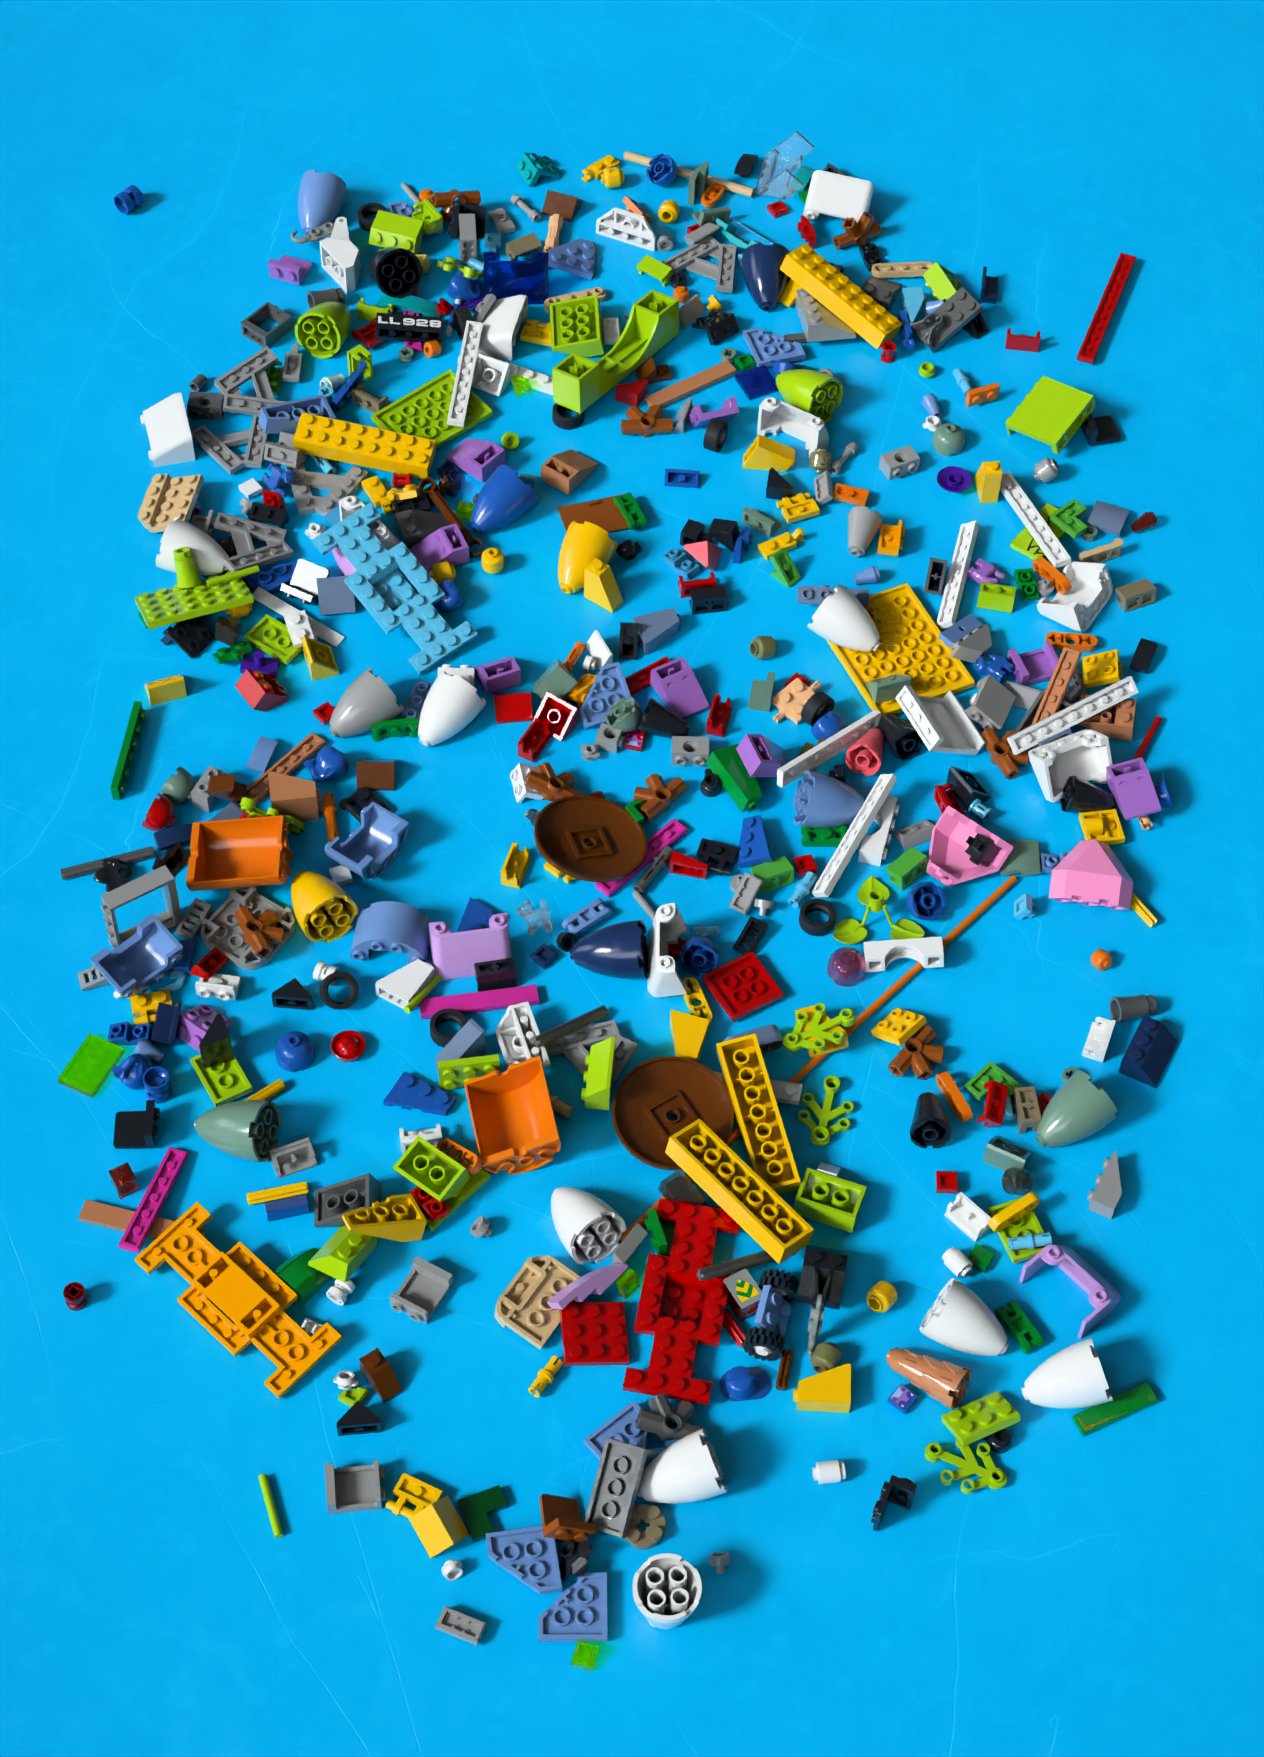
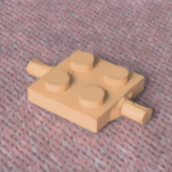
M799 678L793 680L772 698L771 702L779 710L773 716V720H776V723L786 717L791 719L796 725L802 722L801 711L803 706L815 694V691L821 687L820 682L815 681L809 687Z

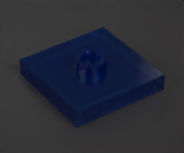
M765 365L735 374V380L749 400L779 391L775 379Z

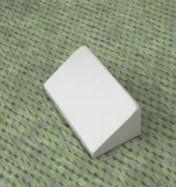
M595 630L587 641L586 648L591 656H595L594 659L597 660L596 665L600 670L602 666L613 663V654L599 631Z

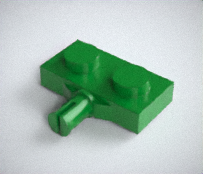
M241 640L235 642L234 646L229 648H220L217 650V653L212 654L214 661L218 664L231 660L240 662V660H243V655L253 651L251 644Z

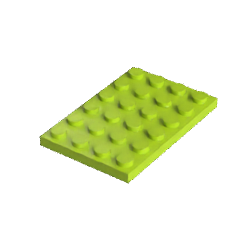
M449 369L371 415V420L380 429L436 440L437 449L491 417L493 411L471 390L464 427L447 425L456 375Z
M218 575L209 576L208 579L218 577ZM242 577L208 587L206 582L208 579L202 580L199 585L191 588H179L176 584L172 588H160L156 592L141 593L134 597L148 629L254 603V598Z

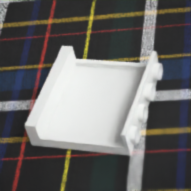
M905 685L895 699L929 751L976 755L985 745V740L965 713L952 690H949L944 698L916 695L911 686Z

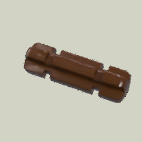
M784 1349L782 1351L775 1386L777 1390L785 1391L787 1389L794 1355L792 1350Z

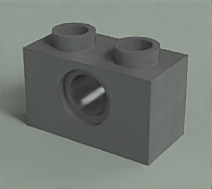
M190 392L187 403L188 417L222 420L224 414V395L222 393Z

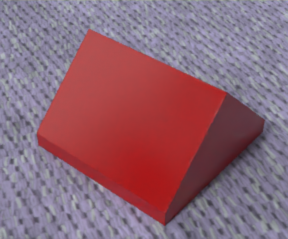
M530 691L493 694L496 724L533 721Z
M547 691L534 719H540V725L543 728L548 724L550 726V735L563 741L578 725V708Z

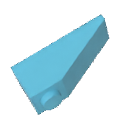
M922 287L902 288L901 303L903 310L906 311L909 323L918 321L923 310V304L926 303V294L923 293Z

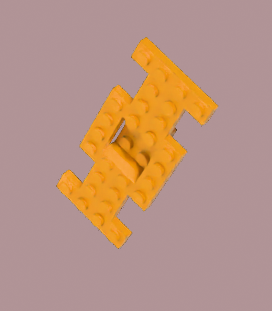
M196 1202L134 1260L149 1276L165 1261L191 1286L176 1299L177 1302L235 1358L252 1343L276 1365L278 1369L263 1383L280 1400L342 1340V1336L327 1322L312 1337L309 1336L284 1312L298 1299V1295L240 1241L226 1254L215 1248L198 1232L212 1219V1215ZM207 1297H208L219 1309H221V1310L235 1323V1325H234L220 1310H218V1309L207 1299Z

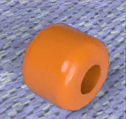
M430 189L422 190L419 193L420 201H424L427 198L432 204L431 196L434 192Z
M684 286L676 287L673 291V298L679 300L680 304L686 303L689 300L688 288Z
M428 341L424 344V353L428 358L440 356L442 346L438 341Z
M1104 949L1096 950L1091 956L1092 965L1100 971L1110 968L1113 962L1111 954Z

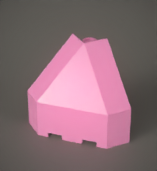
M947 806L932 830L926 873L949 887L999 871L1014 847L954 808ZM977 833H979L999 847V850L987 867L981 863L977 866L969 860L970 856L965 852L969 846L966 843L969 836L975 838Z
M1081 840L1052 870L1049 898L1058 902H1077L1085 906H1105L1113 910H1130L1133 880L1108 844L1098 840Z

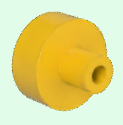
M712 294L708 298L710 304L706 308L709 311H712L714 308L719 311L723 307L715 295Z

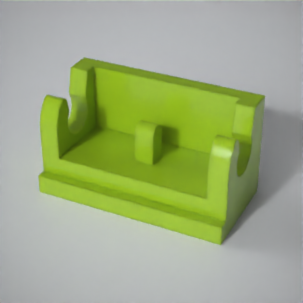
M427 198L413 206L414 209L420 207L419 210L412 213V217L425 220L423 230L427 235L443 229L442 215Z
M647 254L636 266L639 274L645 272L660 280L664 287L671 281L673 269Z
M361 298V302L357 303L359 319L373 321L377 313L394 314L393 304H389V308L366 305L364 298Z
M361 344L347 351L349 376L352 372H357L358 364L363 360L367 363L363 376L368 380L373 379L372 354Z
M981 582L977 608L1012 613L1016 587Z

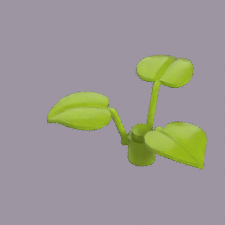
M871 875L858 891L859 902L867 905L862 923L859 924L855 919H844L836 925L833 937L835 940L845 944H856L863 941L867 936V930L863 926L866 923L869 911L877 913L882 909L890 926L893 928L890 932L893 940L923 938L925 932L918 924L908 919H899L896 925L892 922L887 910V904H884L889 899L890 892L885 885Z

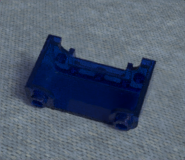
M483 252L484 297L487 294H493L497 300L521 294L528 296V304H544V301L549 298V252L534 254L532 261H500L497 253Z

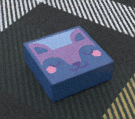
M900 1384L888 1398L887 1402L903 1414H906L917 1401L918 1395L903 1384Z

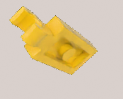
M609 154L588 166L587 169H584L582 173L585 176L582 177V180L585 182H589L592 178L598 180L601 178L605 168L620 167V162Z
M373 476L362 480L361 486L374 506H381L386 514L392 512L390 508L392 501L387 498L388 492L379 478Z
M802 528L796 529L792 535L786 532L758 544V550L766 560H770L769 557L780 548L785 547L787 552L797 548V543L804 541L802 535L805 532Z

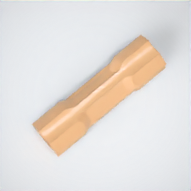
M560 214L550 216L548 236L544 245V253L546 254L549 249L559 246V235L564 221Z

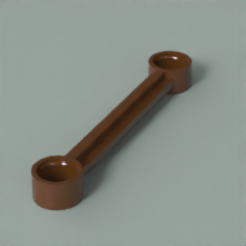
M431 477L423 478L419 483L422 494H426L427 497L431 498L450 525L457 524L469 549L474 544L480 545L477 551H469L470 557L479 558L484 551L481 540L473 538L438 492L435 480ZM430 483L434 484V487L431 490H423L425 485Z

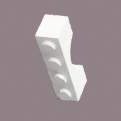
M888 795L885 799V803L881 806L874 819L879 825L880 830L863 837L858 862L880 866L882 859L886 860L888 849L885 847L890 845L892 834H889V832L894 830L896 820L893 817L898 815L900 805H896L898 797Z
M942 936L863 942L865 972L885 971L892 961L899 958L914 959L921 963L924 968L944 967Z

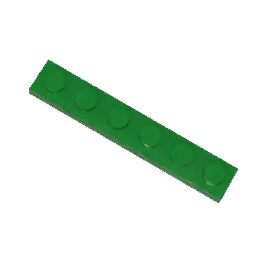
M134 701L110 788L113 800H120L122 793L126 791L125 781L130 776L129 766L133 764V751L138 746L137 736L141 735V722L145 720L146 716L142 702Z

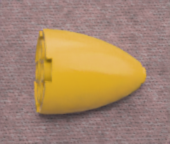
M573 521L569 525L561 545L558 560L559 586L564 593L571 594L584 588L585 567L594 558L606 564L612 559L618 544L617 541H612L608 537L609 533L603 528L586 521L584 524Z
M305 870L296 873L293 877L291 885L293 910L301 929L310 941L316 943L317 941L327 940L330 943L344 936L353 927L351 923L355 915H358L357 905L337 883L324 875Z

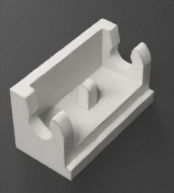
M1096 1017V1022H1092L1082 1056L1103 1063L1116 1020Z
M437 1123L434 1129L404 1132L403 1128H399L402 1153H405L417 1136H420L434 1147H437V1144L442 1141L440 1123Z
M962 1192L956 1196L954 1203L950 1202L944 1215L974 1242L989 1230L988 1222L991 1217Z

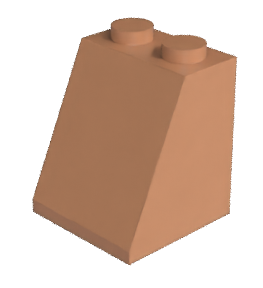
M272 771L268 772L271 807L278 810L280 815H289L300 821L319 820L318 812H322L320 789H316L315 781Z

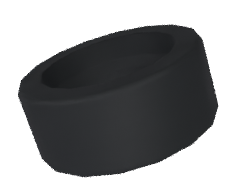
M368 203L359 208L358 224L363 230L370 232L374 220H369L365 217L377 215L378 210L387 211L383 205Z
M466 306L452 311L454 327L461 340L464 337L466 321H474L470 310Z
M557 403L554 404L552 420L557 427L564 430H572L582 425L584 422V411L581 414L576 412L578 415L574 417H563L559 414L560 412L573 410Z
M716 418L711 420L704 436L703 446L705 449L717 453L721 450L728 433L727 422Z
M816 692L803 706L801 711L802 720L813 727L822 716L829 711H833L834 699L825 692Z
M818 898L806 901L801 906L799 924L804 932L812 936H824L834 929L836 911L831 903ZM812 911H820L825 913L829 920L823 924H815L810 922L806 915Z
M346 972L329 974L320 985L321 999L332 1009L341 1010L350 1007L359 995L357 981ZM343 979L350 985L351 994L346 1001L335 1002L329 997L328 986L333 980Z
M443 1009L432 1016L430 1020V1036L438 1046L445 1047L456 1035L446 1036L440 1034L437 1031L439 1024L445 1021H453L460 1025L461 1030L467 1023L464 1014L458 1010Z

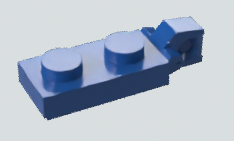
M900 310L899 318L897 319L903 323L900 329L901 339H904L903 348L905 351L915 350V343L906 311Z

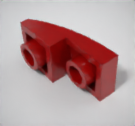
M801 215L800 222H797V232H800L801 238H805L808 246L815 249L816 234L810 221L804 215Z
M266 489L263 490L264 504L286 509L283 496L280 493Z
M418 1186L409 1191V1194H412L421 1211L433 1223L451 1212L444 1201L439 1202Z

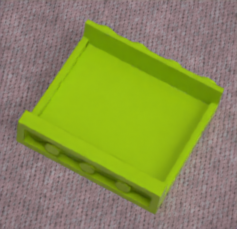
M1042 376L1035 383L1030 393L1025 396L1023 402L1017 406L1012 416L1007 419L1005 423L1007 432L1010 435L1013 431L1048 444L1051 446L1052 452L1058 455L1096 407L1094 396Z

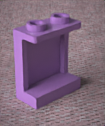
M735 396L729 397L721 405V410L702 413L700 404H697L688 415L690 424L693 425V428L709 425L713 418L722 421L732 420L739 413Z
M1049 641L1045 642L1042 649L1018 654L1016 649H1011L1007 656V661L1014 665L1013 675L1018 684L1024 686L1050 681L1059 660L1055 648L1051 646Z

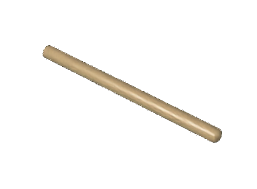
M626 151L623 156L626 161L646 167L650 166L648 163L652 159L630 151ZM677 166V176L689 179L694 170ZM708 175V185L719 183L724 186V190L751 198L754 195V188Z

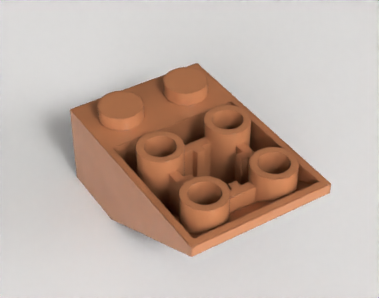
M570 449L551 456L541 466V481L570 495L599 466V463Z
M1081 694V699H1080V700H1082V699H1084V698H1086V697H1088V696H1090V695H1082V694ZM1127 698L1078 724L1114 740L1132 741L1136 715V699Z

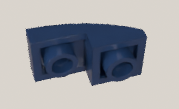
M192 824L178 825L155 832L153 836L158 850H168L178 843L180 845L190 844Z

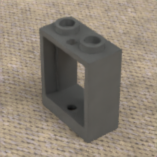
M266 302L241 322L242 335L263 348L266 346L270 347L293 329L292 316L269 302ZM268 318L279 323L269 332L258 327Z

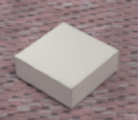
M254 478L238 485L239 490L248 500L263 492V488Z
M343 865L329 868L332 881L339 886L353 882L350 870Z

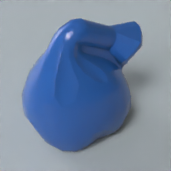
M457 271L450 281L447 290L448 296L460 300L479 299L482 296L481 286L483 282L479 279L464 277L462 271Z
M450 579L441 581L438 586L445 593V597L435 603L433 607L437 611L448 612L460 609L464 603L454 582Z
M829 711L811 728V734L818 741L823 742L849 725L847 723L843 724L842 717L838 713Z
M331 745L323 747L316 759L307 760L303 764L310 771L313 780L318 783L338 778L344 775L349 768L346 756Z
M137 1053L125 1058L120 1063V1066H113L112 1073L126 1087L138 1090L144 1086V1072L154 1067V1065L146 1055Z

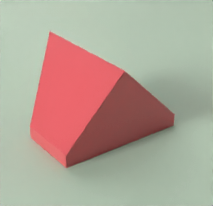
M709 541L684 545L683 548L702 565L715 571L722 548Z

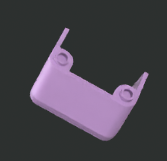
M1047 1245L1023 1265L1019 1279L1021 1284L1047 1263L1049 1265H1057L1089 1295V1302L1095 1310L1082 1321L1078 1333L1080 1339L1119 1305L1120 1293L1067 1245Z

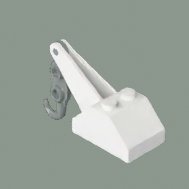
M338 217L335 223L327 222L324 225L313 228L306 236L301 238L295 237L298 233L297 230L292 232L291 240L297 244L319 241L321 266L347 294L356 290L361 275L360 250L349 240L347 219L345 217Z

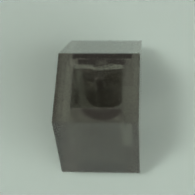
M219 616L215 622V639L229 646H234L236 641H239L240 635L243 634V624H240V618Z
M681 1168L661 1181L658 1188L666 1200L704 1206L706 1202L703 1191L696 1188L692 1183L691 1177L684 1173Z

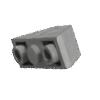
M986 624L981 628L977 627L971 635L968 633L962 641L958 640L952 646L954 650L949 656L976 663L979 660V656L984 657L992 646L989 626Z

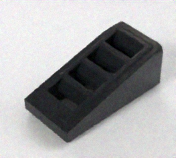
M750 916L732 949L743 955L754 952L768 930V924ZM754 927V928H756V929H758V930H760V931H759V933H758V932L752 930L751 928ZM748 932L755 935L756 938L747 935ZM744 938H746V939L752 941L753 943L750 944V943L744 941ZM740 944L749 947V950L747 951L739 947Z

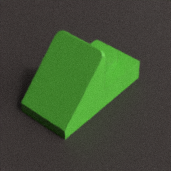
M785 547L780 548L769 557L775 567L770 574L785 586L790 587L801 578Z

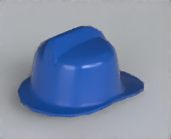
M771 360L776 377L783 371L797 369L799 364L786 361Z
M1162 769L1163 780L1155 783L1154 788L1161 808L1170 807L1173 810Z
M737 1366L722 1375L719 1381V1389L721 1394L731 1401L756 1400L768 1394L771 1389V1380L765 1371L759 1368Z

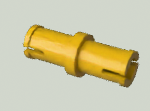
M552 1356L546 1366L539 1370L537 1373L538 1377L528 1388L531 1395L538 1388L533 1395L534 1397H540L546 1386L553 1382L554 1375L563 1366L561 1359L555 1364L557 1356Z

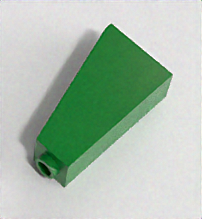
M738 743L712 751L706 764L713 774L718 777L720 783L742 812L752 811L759 806L763 795L756 777H750L736 750L740 744Z

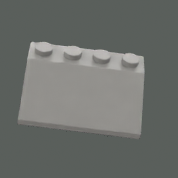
M803 288L796 290L795 308L807 342L856 338L855 331L806 290Z

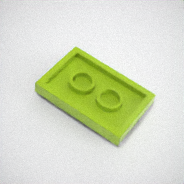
M267 614L244 636V641L274 658H279V661L286 665L303 650V647L294 649L287 626Z
M201 1054L190 1058L193 1069L215 1107L227 1104L253 1092V1087L235 1056L233 1060L209 1068L203 1067Z
M499 1054L438 1061L440 1089L451 1090L457 1087H465L464 1082L474 1077H481L494 1070L500 1071Z
M1020 1198L990 1207L987 1213L992 1218ZM1033 1210L997 1232L1012 1264L1032 1259L1046 1247H1034L1033 1250H1028V1248L1009 1250V1237L1026 1236V1233H1031L1032 1235L1044 1233Z
M999 1391L941 1415L942 1423L963 1447L1021 1421L1020 1414Z

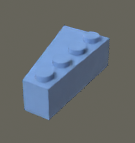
M318 395L261 407L258 422L265 434H277L281 431L295 433L302 412L332 419L337 418L325 397Z

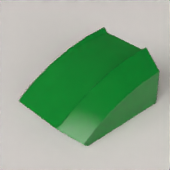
M317 1248L306 1249L293 1255L272 1271L298 1295L297 1300L302 1305L308 1302L333 1278L308 1265V1262L319 1251Z

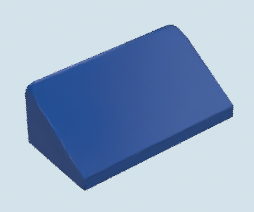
M665 469L664 486L698 488L700 471Z
M306 1194L265 1202L268 1222L309 1214Z

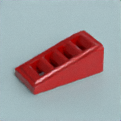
M673 851L670 859L669 873L707 879L708 865Z

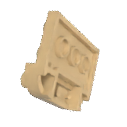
M168 473L154 475L138 513V519L143 527L148 529L150 533L164 532L169 522H174L175 517L189 522L204 481L202 474L171 478Z
M546 1255V1257H529L504 1292L500 1294L495 1306L494 1317L503 1328L505 1326L509 1327L541 1350L561 1322L560 1310L551 1309L547 1301L580 1276L549 1255Z

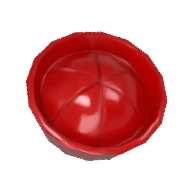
M352 1030L338 1033L331 1041L333 1054L343 1062L358 1060L366 1048L364 1037Z

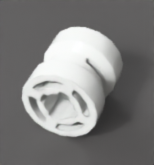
M319 961L313 971V979L321 981L329 974L339 972V968L336 966L330 967L326 962ZM333 980L329 985L333 986L336 980Z
M336 1279L335 1285L328 1289L326 1295L334 1303L344 1305L348 1294H352L356 1287L349 1279L345 1283Z

